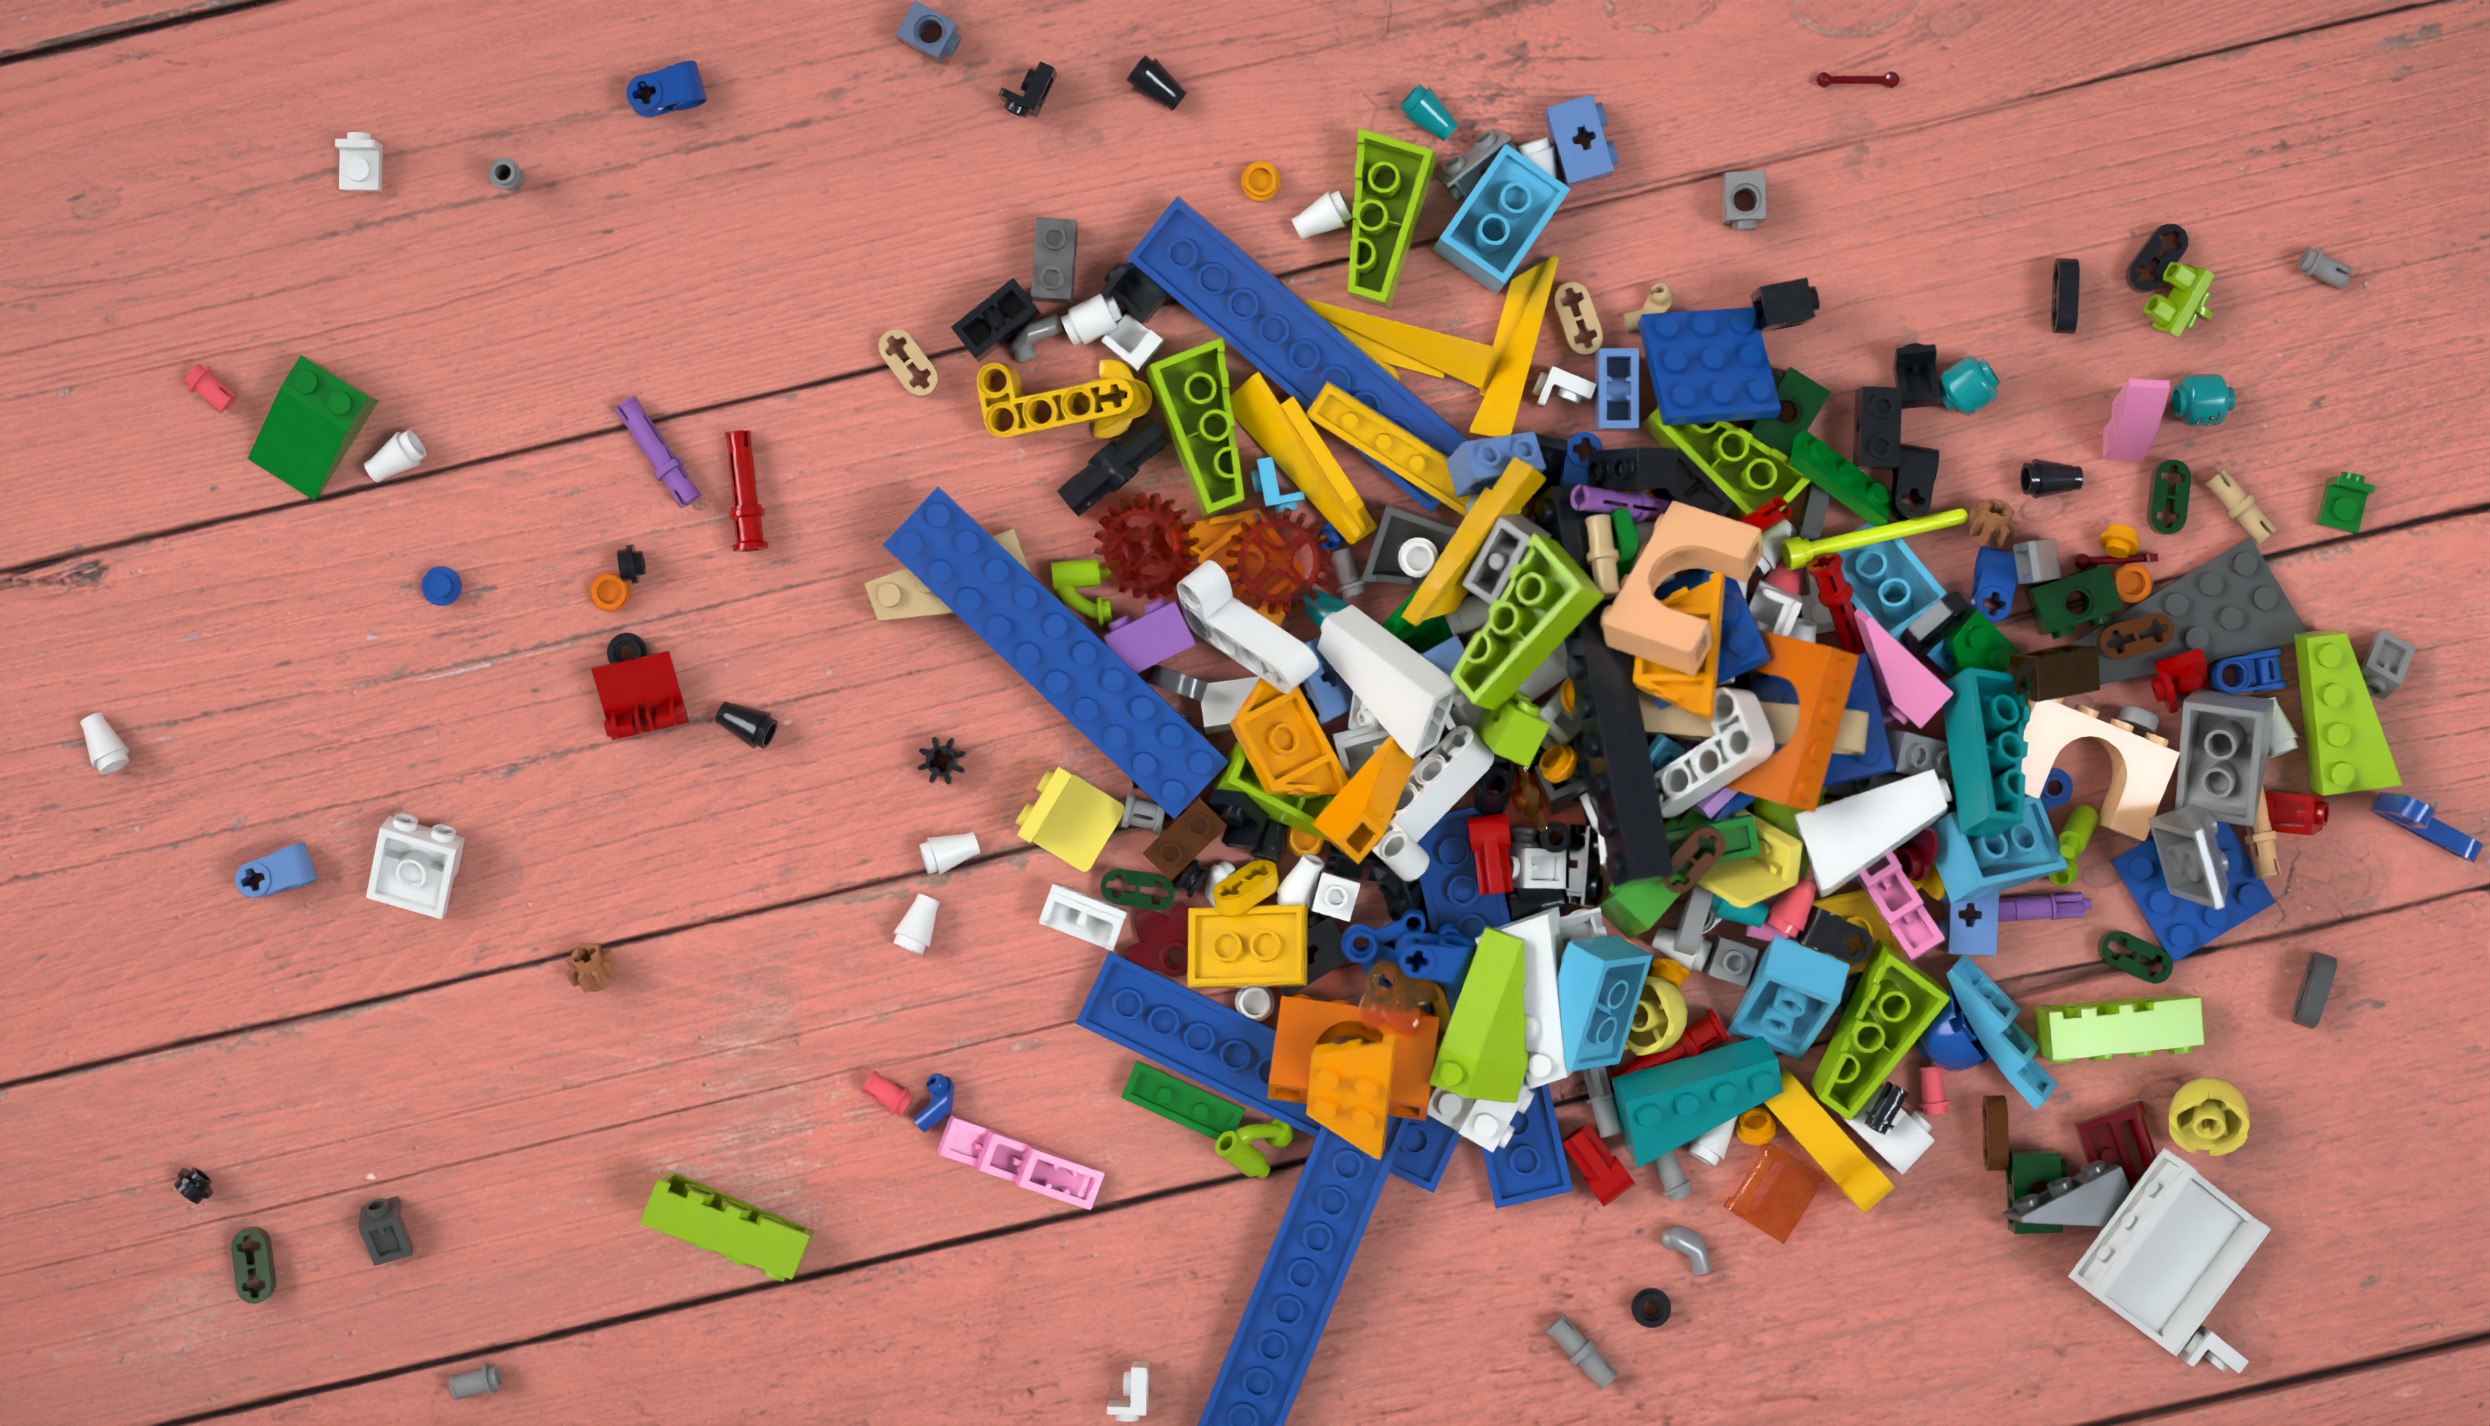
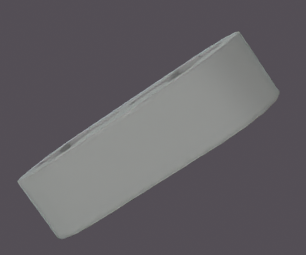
M1697 883L1688 891L1673 944L1674 951L1691 956L1695 954L1699 945L1713 897V892L1703 889Z

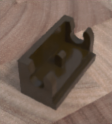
M2067 644L2010 655V663H2013L2015 691L2017 695L2026 694L2025 680L2027 678L2030 683L2029 693L2031 701L2042 702L2100 690L2098 647Z

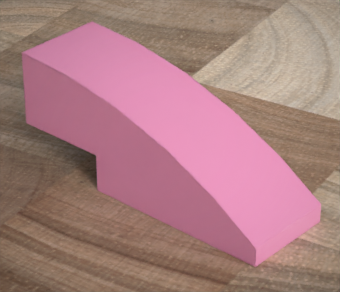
M2129 379L2112 401V418L2103 429V460L2143 462L2159 429L2170 390V381Z

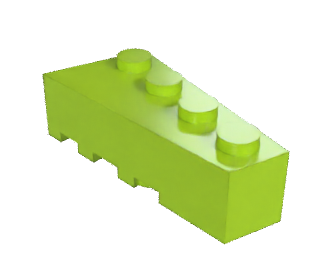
M1223 337L1150 364L1145 370L1202 518L1237 506L1245 500L1239 453L1235 438V422L1231 408L1228 371L1226 370Z
M2327 629L2294 634L2310 790L2322 796L2402 786L2347 633L2336 629Z

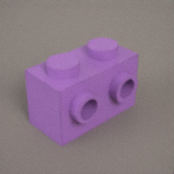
M1162 597L1143 607L1146 614L1134 620H1131L1128 614L1108 624L1110 631L1103 636L1108 647L1136 673L1196 645L1193 634L1176 600L1167 603L1165 597Z

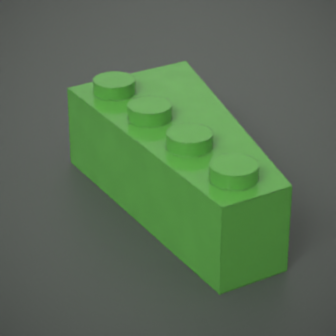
M1688 808L1679 816L1669 818L1664 823L1665 831L1707 823L1708 818ZM1684 871L1674 872L1669 881L1673 883L1676 879L1684 882L1688 877ZM1661 880L1613 888V883H1611L1608 887L1610 891L1595 908H1600L1601 914L1628 939H1631L1648 931L1681 893L1668 890Z

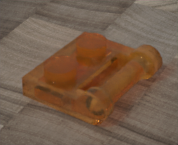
M1769 1141L1761 1145L1759 1148L1762 1151L1734 1197L1729 1196L1723 1206L1785 1244L1826 1177ZM1775 1160H1777L1784 1166L1754 1211L1747 1207V1204Z

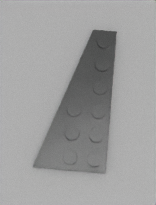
M2248 537L2149 595L2143 601L2113 617L2114 620L2100 624L2068 644L2097 647L2096 639L2102 628L2145 614H2164L2172 621L2174 625L2173 638L2168 645L2160 649L2117 660L2105 658L2098 651L2100 685L2154 674L2156 673L2154 662L2201 648L2206 662L2292 644L2295 643L2294 634L2307 631L2251 537ZM2151 620L2150 628L2139 631V637H2153L2155 642L2159 641L2158 634L2164 632V628L2162 625H2155L2153 620ZM2114 630L2111 632L2112 639L2106 641V645L2108 648H2115L2117 653L2121 652V644L2132 641L2131 635L2117 636Z

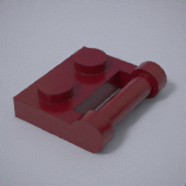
M2143 1101L2132 1102L2118 1109L2074 1124L2087 1162L2103 1160L2104 1163L2121 1166L2131 1191L2157 1157L2143 1116L2146 1113ZM2128 1121L2145 1168L2142 1172H2135L2119 1123Z

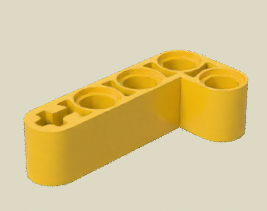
M989 363L984 365L977 375V387L985 426L992 435L1001 438H1017L1129 415L1139 408L1142 401V393L1138 385L1133 381L1122 378H1111L1024 396L1019 373L1010 365ZM1001 370L1006 376V385L1001 391L996 392L992 387L991 379L997 371ZM1119 389L1128 393L1127 398L1122 399L1121 403L1104 402L1102 396L1108 397L1119 394ZM1084 393L1090 400V408L1084 415H1079L1074 408V402L1079 395ZM1046 401L1051 406L1052 415L1047 422L1041 423L1037 417V408L1042 402ZM1008 409L1013 414L1014 423L1009 430L1004 431L1000 427L999 417L1004 410Z
M1785 1068L1780 1072L1783 1092L1763 1103L1848 1198L1866 1214L1892 1191L1895 1186L1864 1155L1810 1093Z

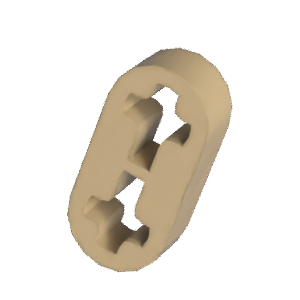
M1567 282L1561 285L1554 294V309L1570 350L1576 355L1588 356L1596 352L1602 345V328L1587 289L1580 283ZM1566 290H1571L1573 295H1581L1582 300L1577 304L1580 316L1574 318L1571 307L1562 306L1561 300L1566 297ZM1581 320L1586 332L1593 331L1595 333V338L1590 341L1591 347L1586 349L1583 343L1576 344L1574 338L1579 335L1576 322Z
M891 329L885 332L879 341V352L903 386L912 395L917 397H927L933 394L939 385V374L914 339L906 331L900 329ZM891 338H895L898 341L906 339L907 344L904 345L903 349L910 359L905 363L897 354L888 355L887 351L891 348L888 341ZM915 364L922 373L929 370L931 375L927 380L930 385L925 389L920 385L913 388L911 383L915 378L908 367Z

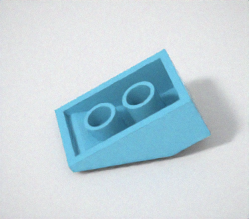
M1505 143L1432 250L1495 294H1498L1568 194L1570 188Z
M1868 522L1856 531L1873 528L1874 526ZM1901 538L1835 552L1839 553L1842 557L1843 564L1841 569L1846 582L1852 584L1853 597L1851 602L1855 612L1858 608L1862 609L1904 648L1905 646L1900 641L1904 630L1939 599L1947 595L1945 590Z
M2025 797L2023 822L1994 838L1960 834L1957 811L1950 812L1931 824V829L1937 833L1939 845L1935 864L1951 904L1981 898L2068 868L2065 858L2060 853L2059 843L2040 798Z
M1617 935L1568 941L1567 948L1561 957V968L1557 977L1566 1069L1572 1072L1620 1064L1653 957L1651 953Z
M1775 935L1757 965L1731 1019L1727 1032L1745 1039H1752L1763 1035L1771 1049L1801 1060L1839 1005L1850 964L1839 961L1832 955L1819 953L1801 946L1794 940L1784 939Z

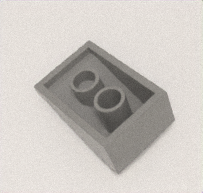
M2199 689L2192 691L2183 702L2175 810L2194 804L2208 808V811L2214 815L2218 822L2255 826L2271 740L2274 700Z
M2190 804L2149 818L2169 894L2215 909L2224 907L2229 885L2226 876L2229 866L2224 852L2218 847L2215 836L2218 833V826L2214 815L2206 807Z

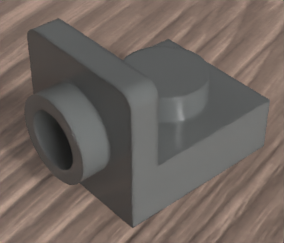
M399 1197L375 1199L361 1207L358 1228L374 1266L413 1255V1244L400 1215L401 1202Z

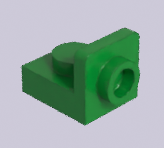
M2341 472L2340 477L2327 478L2316 525L2353 534L2359 533L2367 496L2374 493L2375 485L2364 483L2365 476L2351 472Z

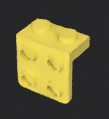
M1059 766L1055 773L1048 769L1036 788L1042 794L1035 806L1027 803L1015 822L1021 826L1017 835L1029 843H1036L1076 869L1086 872L1090 870L1124 815L1125 806L1062 766Z
M1743 810L1734 814L1733 817L1747 815L1751 813L1747 812L1746 810ZM1755 815L1753 817L1761 855L1714 864L1697 882L1703 889L1713 892L1731 905L1739 908L1749 907L1772 895L1778 894L1797 885L1799 880L1803 842Z

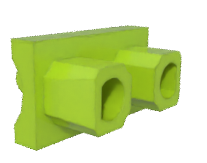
M2170 262L2163 274V280L2173 286L2171 293L2167 299L2161 295L2154 294L2143 308V312L2153 321L2151 327L2159 333H2168L2179 338L2185 327L2192 330L2198 318L2209 322L2213 313L2205 308L2211 297V294L2206 292L2215 274L2207 269Z

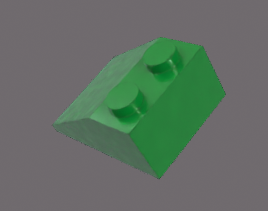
M300 355L276 395L248 460L314 501H317L378 400L313 359Z

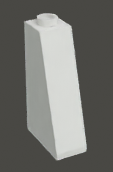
M1350 605L1338 612L1330 613L1320 627L1322 634L1317 646L1319 652L1407 755L1414 759L1438 745L1458 690V685L1451 677L1355 606Z
M1933 769L1815 809V813L1806 811L1795 815V824L1821 897L1831 894L1946 815L1948 808L1946 802L1952 801V797L1945 778L1938 780Z

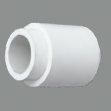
M1098 294L1069 308V313L1062 316L1061 320L1070 340L1075 346L1081 342L1086 345L1119 329L1117 321L1122 319L1123 316L1113 296L1105 299L1101 294Z

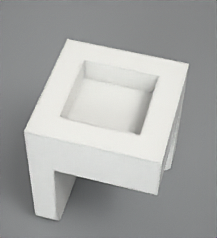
M1125 314L1118 323L1119 329L1111 332L1108 336L1105 335L1101 342L1135 371L1140 373L1164 342L1151 329L1149 331L1131 315Z

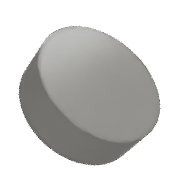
M2129 705L2121 707L2117 720L2134 726L2133 730L2151 734H2155L2160 721L2157 715Z

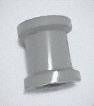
M1129 793L1121 827L1127 828L1129 825L1146 828L1153 830L1154 835L1160 836L1166 811L1155 802L1137 799L1135 794Z

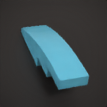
M1963 954L1946 973L1958 1003L1987 1053L2007 1080L2036 1110L2046 1102L2059 1084L2032 1059L2040 1047L2013 1021L2021 1009L1967 955Z

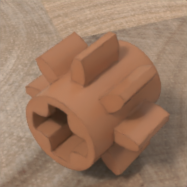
M1995 498L1987 499L1985 502L1979 500L1977 508L1970 509L1968 519L1965 522L1967 525L1972 526L1969 535L1972 536L1973 540L1981 546L1991 548L1998 545L2005 546L2007 538H2013L2019 524L2012 520L2014 511L2010 505L2003 500Z
M599 943L595 945L583 944L573 951L571 958L567 959L570 970L566 974L573 987L580 984L584 993L605 989L611 983L612 977L617 975L612 967L617 962L611 950L603 951Z

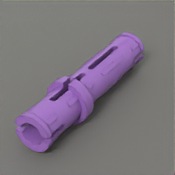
M634 396L622 402L619 407L615 408V412L655 469L654 475L657 480L663 481L680 509L696 501L702 494L682 467L684 462L680 457L676 458L637 397Z
M1581 484L1574 487L1570 497L1572 507L1581 511L1587 510L1611 514L1614 510L1629 508L1632 522L1640 523L1644 520L1656 521L1661 513H1666L1672 503L1669 499L1650 497L1643 491L1634 490L1626 493L1588 487ZM1603 500H1610L1612 504L1603 503ZM1619 503H1625L1626 506H1620ZM1633 505H1641L1642 507L1641 509L1633 508Z

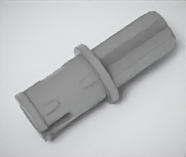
M1606 1067L1582 1070L1590 1098L1586 1102L1592 1105L1600 1138L1624 1132L1614 1099L1615 1093L1612 1092Z

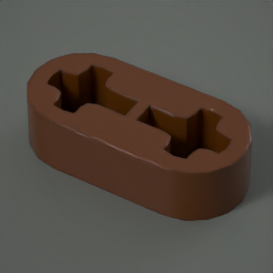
M2151 613L2102 628L2098 633L2096 645L2100 654L2105 658L2111 660L2125 659L2168 645L2174 635V625L2164 614ZM2151 620H2153L2155 625H2162L2164 628V632L2158 634L2159 641L2155 642L2153 637H2139V631L2150 628ZM2114 630L2117 636L2130 634L2132 641L2120 645L2121 652L2117 653L2115 648H2108L2106 645V641L2112 639L2111 632Z
M1709 825L1697 826L1670 853L1672 865L1678 868L1682 867L1688 860L1692 863L1684 871L1688 877L1684 882L1676 879L1672 883L1669 881L1671 876L1661 880L1668 890L1675 893L1687 892L1721 858L1725 850V841L1718 829ZM1702 835L1707 839L1711 835L1715 836L1716 838L1712 842L1715 850L1711 853L1704 850L1695 859L1692 855L1700 847L1697 842L1698 837Z
M2004 1095L1983 1096L1982 1099L1983 1160L1986 1171H2005L2009 1167L2008 1107Z

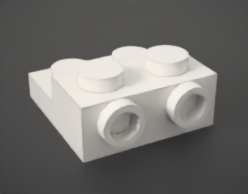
M399 813L394 817L389 816L379 828L366 898L442 920L447 913L453 879L459 870L465 837L456 835V830L448 825L437 824L432 828L419 825L418 819L410 814Z
M1525 1077L1516 1103L1470 1099L1435 1087L1429 1098L1427 1114L1493 1153L1497 1145L1505 1148L1515 1130V1127L1509 1125L1516 1111L1524 1114L1535 1093L1529 1090L1530 1087Z

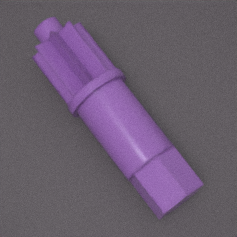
M2081 892L1999 898L1998 922L2084 917L2085 910L2092 909L2091 898H2083Z

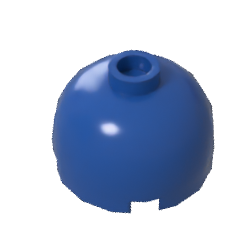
M1950 990L1946 993L1951 999L1915 1041V1045L1923 1059L1931 1058L1937 1066L1948 1071H1963L1988 1060L1989 1054L1982 1046L1965 1017L1954 991Z

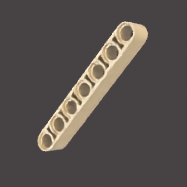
M1637 691L1646 736L1657 737L1658 734L1662 733L1672 739L1705 742L1716 735L1711 721H1706L1674 705L1660 710L1653 695L1644 691ZM1759 702L1774 736V748L1782 749L1796 730L1800 705ZM1844 709L1832 750L1833 754H1865L1868 713Z

